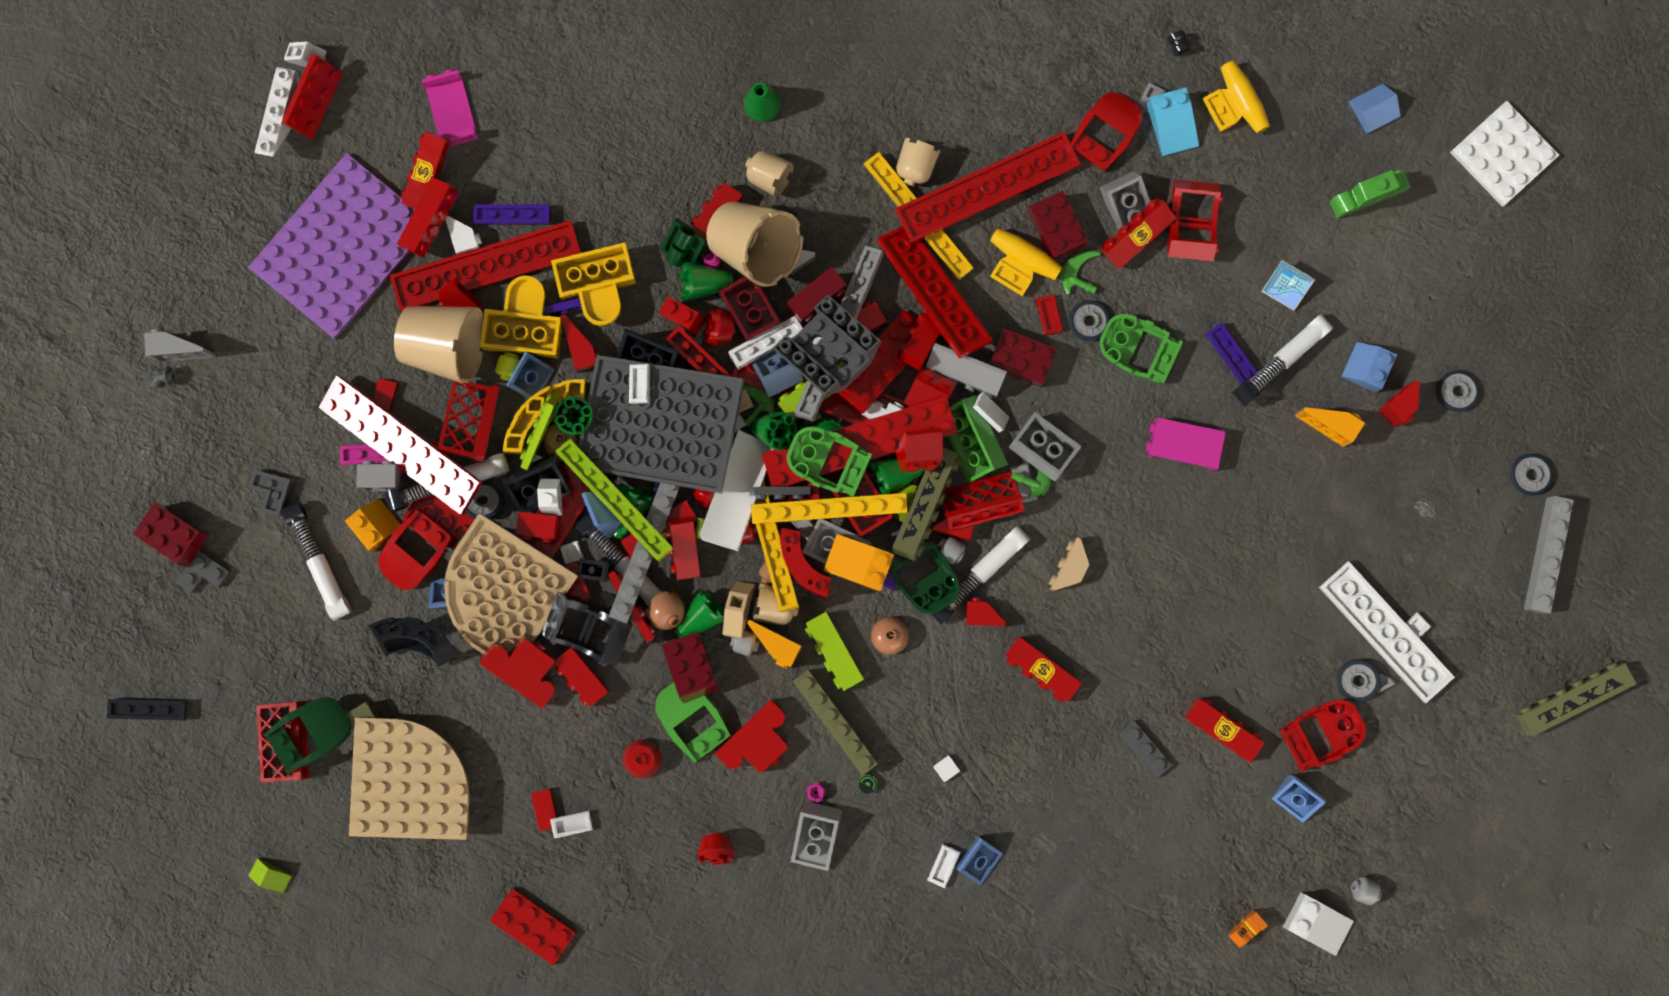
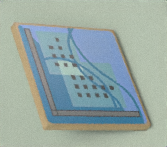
M1281 260L1261 292L1295 311L1315 281V278L1288 262Z

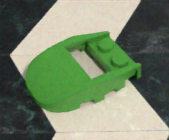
M1119 314L1112 317L1107 323L1100 338V349L1108 361L1133 376L1163 384L1183 341H1176L1169 336V332L1164 329L1162 330L1149 320H1141L1129 314ZM1143 331L1162 339L1147 373L1128 365Z
M806 427L795 435L787 453V463L796 475L808 480L812 485L837 493H847L854 497L872 454L838 433L817 427ZM834 441L853 449L838 484L819 476Z
M674 682L658 695L655 702V710L663 727L673 742L694 762H697L732 735L728 731L724 723L725 720L716 707L715 702L708 695L683 703L678 696ZM705 705L716 720V723L685 745L673 728Z

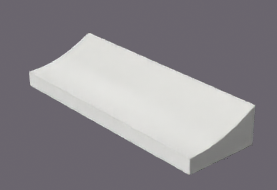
M738 430L730 452L722 494H714L700 531V537L703 541L735 551H739L752 515L751 504H756L757 502L755 496H749V488L762 487L767 475L761 453L774 450L760 439Z

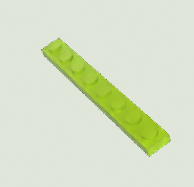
M571 439L555 451L658 562L673 550L672 546Z

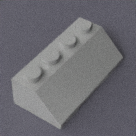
M936 343L926 365V368L955 383L963 385V389L969 392H974V390L980 393L984 392L990 399L992 397L996 399L1007 373L1004 370L969 356L959 359L953 350Z

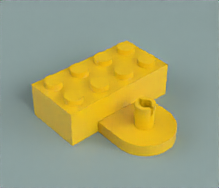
M626 243L551 260L561 300L564 302L580 298L586 319L596 326H608L617 320L621 312L618 288L637 284Z
M520 276L511 281L506 291L504 311L485 309L480 347L483 350L521 355L527 352L532 356L559 359L563 321L560 317L543 316L545 290L536 278Z

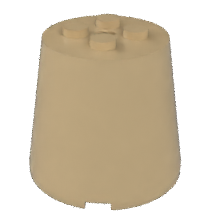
M735 201L720 206L711 217L707 228V243L710 250L753 283L765 287L776 285L778 280L782 277L786 278L792 272L801 254L803 236L800 235V223L792 214Z
M406 307L402 311L395 329L394 351L397 360L403 364L459 383H469L478 372L484 351H480L484 318L482 311L475 307Z

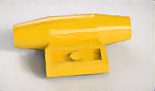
M1234 60L1224 64L1220 69L1227 89H1219L1202 99L1219 131L1222 132L1237 124L1242 116L1257 134L1269 128L1270 124L1264 106L1248 77Z
M997 228L990 239L995 246L1007 255L999 261L990 277L1020 296L1024 295L1032 282L1033 272L1055 280L1063 268L1043 250L1020 236Z

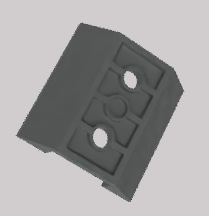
M829 295L824 297L814 307L817 315L794 338L791 339L785 335L773 347V350L825 396L844 391L872 363L881 344V340ZM815 338H822L819 344H813ZM847 360L848 365L846 367H839L841 361Z

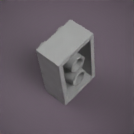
M1034 412L1009 448L1050 479L1056 481L1079 451L1081 445Z

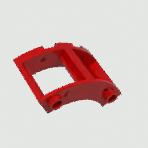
M1174 179L1170 204L1171 211L1177 219L1168 226V257L1214 261L1215 254L1219 253L1220 244L1217 243L1219 203L1223 201V191L1220 189V184ZM1182 192L1214 195L1211 219L1179 216ZM1178 227L1209 230L1210 242L1179 239Z
M781 528V551L790 573L806 590L819 597L828 599L832 579L815 571L804 558L801 548V532Z

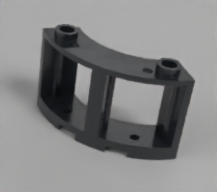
M557 592L541 634L547 638V642L553 645H558L559 643L577 649L596 659L597 663L602 666H616L633 623L628 620L626 624L608 617L610 612L606 611V607L592 601L589 604L586 601L580 600V597ZM567 607L588 613L578 641L557 634ZM598 618L613 626L603 652L588 646Z
M391 617L368 625L385 657L400 651H414L426 655L438 667L455 658L447 637L438 628L423 622L421 619Z

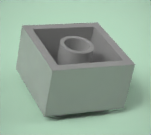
M363 461V464H357L356 488L364 491H390L400 487L404 489V472L398 468V465L394 464V461H382V464L375 463V461Z

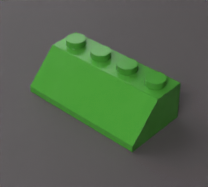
M976 395L950 406L958 433L946 436L953 452L958 453L960 467L968 483L1008 465L989 422L973 408L977 400Z

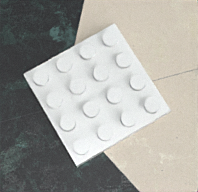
M1508 101L1504 102L1450 152L1502 207L1559 156Z

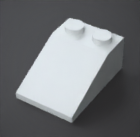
M1300 892L1283 928L1336 956L1354 921Z

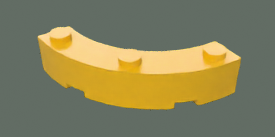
M585 379L562 381L561 383L548 386L530 397L517 411L506 432L503 452L521 455L523 450L526 449L528 437L534 430L533 425L537 417H539L541 413L540 408L544 400L546 401L549 393L553 394L555 390L559 389L563 391L560 401L566 397L576 396L587 402L588 382Z

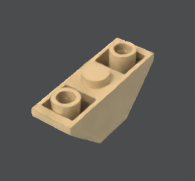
M1077 537L1074 541L1070 540L1066 548L1069 552L1066 558H1061L1057 566L1060 570L1057 575L1053 574L1049 581L1051 587L1049 590L1055 591L1082 581L1089 567V562L1080 538Z
M737 581L729 591L724 612V636L742 639L756 588L755 584Z

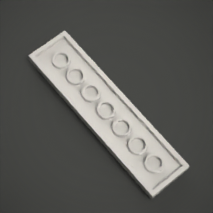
M1349 561L1319 586L1322 592L1424 703L1432 699L1455 678Z

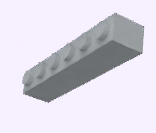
M1558 496L1546 498L1524 610L1540 614L1551 613L1574 500Z

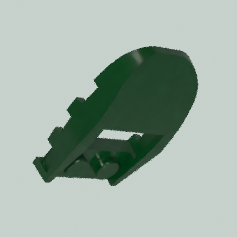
M924 539L922 544L924 549L921 555L929 551L940 567L939 570L908 588L897 570L913 560L894 554L889 569L901 592L918 611L925 614H935L950 606L957 599L960 587L948 559L942 555L934 543Z
M323 697L300 706L285 715L264 734V737L267 738L286 769V773L294 772L293 770L306 767L317 760L327 757L331 751L344 743L350 735L351 722L337 700ZM300 716L319 748L305 758L284 726Z

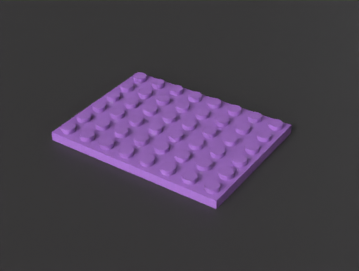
M346 153L248 268L336 340L389 278V275L395 271L410 253L400 247L397 242L415 209L401 204L402 198Z

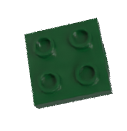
M676 218L668 231L660 251L667 255V262L676 267H682V263L685 262L697 263L707 242V237Z

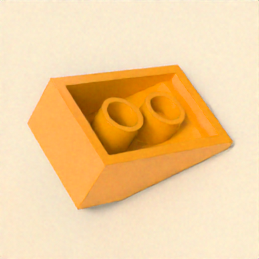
M1305 407L1295 414L1297 418L1342 447L1353 443L1365 424L1361 421L1362 418L1355 413L1350 414L1349 412Z
M836 534L823 571L870 589L881 591L894 554Z
M748 620L747 624L770 655L777 660L775 664L785 669L788 666L792 667L802 646Z

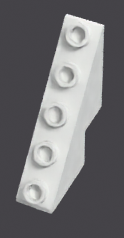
M281 67L276 68L255 148V153L273 157L291 128L281 122L297 88L295 70Z

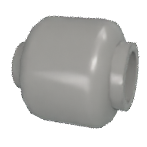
M950 536L947 540L943 538L937 546L942 555L948 559L950 565L958 564L966 553L964 550L965 545L953 536Z
M744 629L742 639L732 637L730 646H733L734 652L750 656L753 651L757 652L760 641L757 640L754 632Z
M1360 877L1351 885L1353 898L1363 904L1373 905L1378 903L1382 897L1380 884L1367 877Z

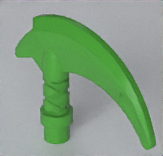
M1082 252L1066 262L1061 271L1059 282L1063 283L1067 295L1070 294V288L1074 285L1085 289L1087 292L1095 293L1097 287L1090 282L1088 283L1077 278V272L1086 260L1100 256V252Z
M744 384L743 390L746 389L749 396L758 403L755 410L746 417V426L750 427V423L762 412L774 413L773 404L776 402L773 396H768L766 391Z
M1040 470L1035 480L1015 471L1011 477L1017 482L1031 487L1032 492L1028 496L1030 499L1039 495L1044 496L1051 483V479Z

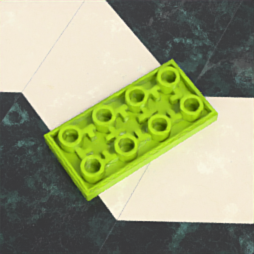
M557 389L553 394L549 393L546 401L544 400L540 408L541 413L533 425L534 430L530 433L526 442L527 447L521 454L520 459L523 460L521 468L528 470L537 456L563 391Z

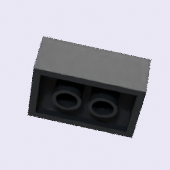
M627 328L624 329L617 354L619 359L677 368L681 356L679 350Z
M556 452L532 462L528 470L520 467L506 473L503 485L519 512L527 513L539 508L537 488L541 479H560L561 498L572 494L566 467Z

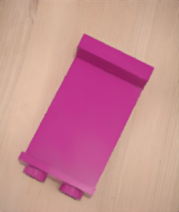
M450 69L445 71L444 74L428 75L426 79H422V83L427 91L438 135L451 139L450 146L479 139L460 72Z
M1156 418L1154 422H1151L1149 433H1152L1151 441H1147L1145 449L1148 452L1147 457L1155 456L1208 467L1207 470L1211 471L1218 470L1226 432L1163 418Z

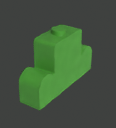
M1404 169L1395 172L1390 170L1360 182L1352 190L1335 196L1330 201V205L1338 219L1403 193L1411 185Z

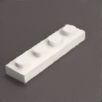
M794 316L730 350L729 355L739 370L774 351L773 347L785 335L792 339L803 328Z

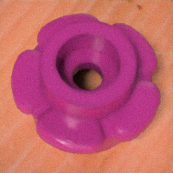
M709 253L703 258L704 266L715 269L719 267L722 260L714 253Z
M814 783L807 788V796L811 801L820 802L823 800V796L826 795V790L820 783Z

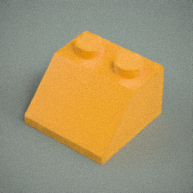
M380 498L358 509L345 520L346 524L368 551L375 552L385 544L401 525Z

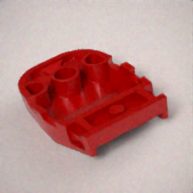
M1116 92L1107 93L1085 114L1070 145L1075 153L1103 172H1106L1108 167L1114 161L1116 162L1133 143V139L1142 124V111L1135 102L1126 96ZM1094 115L1125 136L1114 153L1083 133Z
M418 509L394 531L378 559L380 571L396 587L403 590L416 589L432 573H435L442 558L448 552L446 548L449 542L454 541L455 537L422 509ZM408 526L438 549L425 566L396 543Z
M1334 700L1300 714L1280 729L1279 733L1282 735L1299 771L1306 772V769L1320 767L1332 761H1337L1343 758L1349 751H1353L1363 742L1366 728L1358 710L1353 704L1346 700ZM1313 716L1316 717L1332 748V751L1319 758L1316 757L1299 723Z

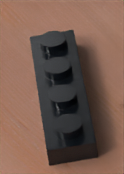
M108 699L107 719L186 721L187 701Z

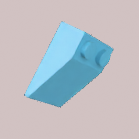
M1187 88L1150 97L1147 107L1162 157L1199 147L1192 105Z

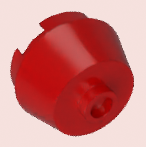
M720 309L708 311L705 317V322H707L706 332H703L704 342L712 346L730 343L735 333L733 316Z
M645 739L636 740L625 749L623 764L630 775L636 778H648L658 771L661 765V753L653 742Z
M710 833V835L701 838L696 854L698 855V862L704 864L706 860L711 862L712 865L728 864V860L734 861L735 850L729 836L722 835L721 833Z

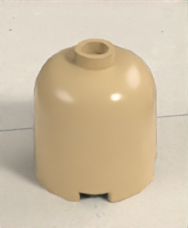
M905 138L896 167L897 174L905 179V184L914 186L915 183H926L932 174L940 150H933L934 146L917 140L915 144L910 142V138Z
M768 151L757 152L753 157L748 158L745 165L747 167L746 176L749 182L774 197H777V194L781 195L789 183V180L786 179L788 173H792L794 168L793 163Z
M763 583L759 584L758 590L760 592L759 597L755 598L752 621L784 626L792 620L793 616H797L799 608L780 613L773 586Z

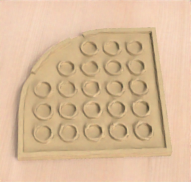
M479 513L456 546L449 560L444 582L446 606L454 626L461 636L476 650L484 654L492 644L501 643L506 647L507 653H509L522 636H527L533 642L535 641L546 623L557 592L567 593L578 575Z
M355 718L349 836L467 840L470 803L469 783L462 761L450 743L434 730L417 722L403 719Z

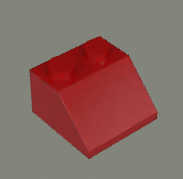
M922 366L903 406L908 408L946 396L947 400H949L957 383Z
M1418 380L1403 387L1378 409L1392 427L1398 424L1400 426L1405 423L1407 424L1415 417L1413 413L1418 410L1420 382Z
M942 428L904 433L895 452L901 472L913 473L918 470L927 469L931 471L938 468L943 459Z

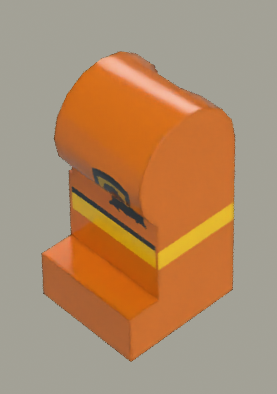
M1252 910L1229 932L1228 936L1238 948H1241L1268 925L1257 912Z

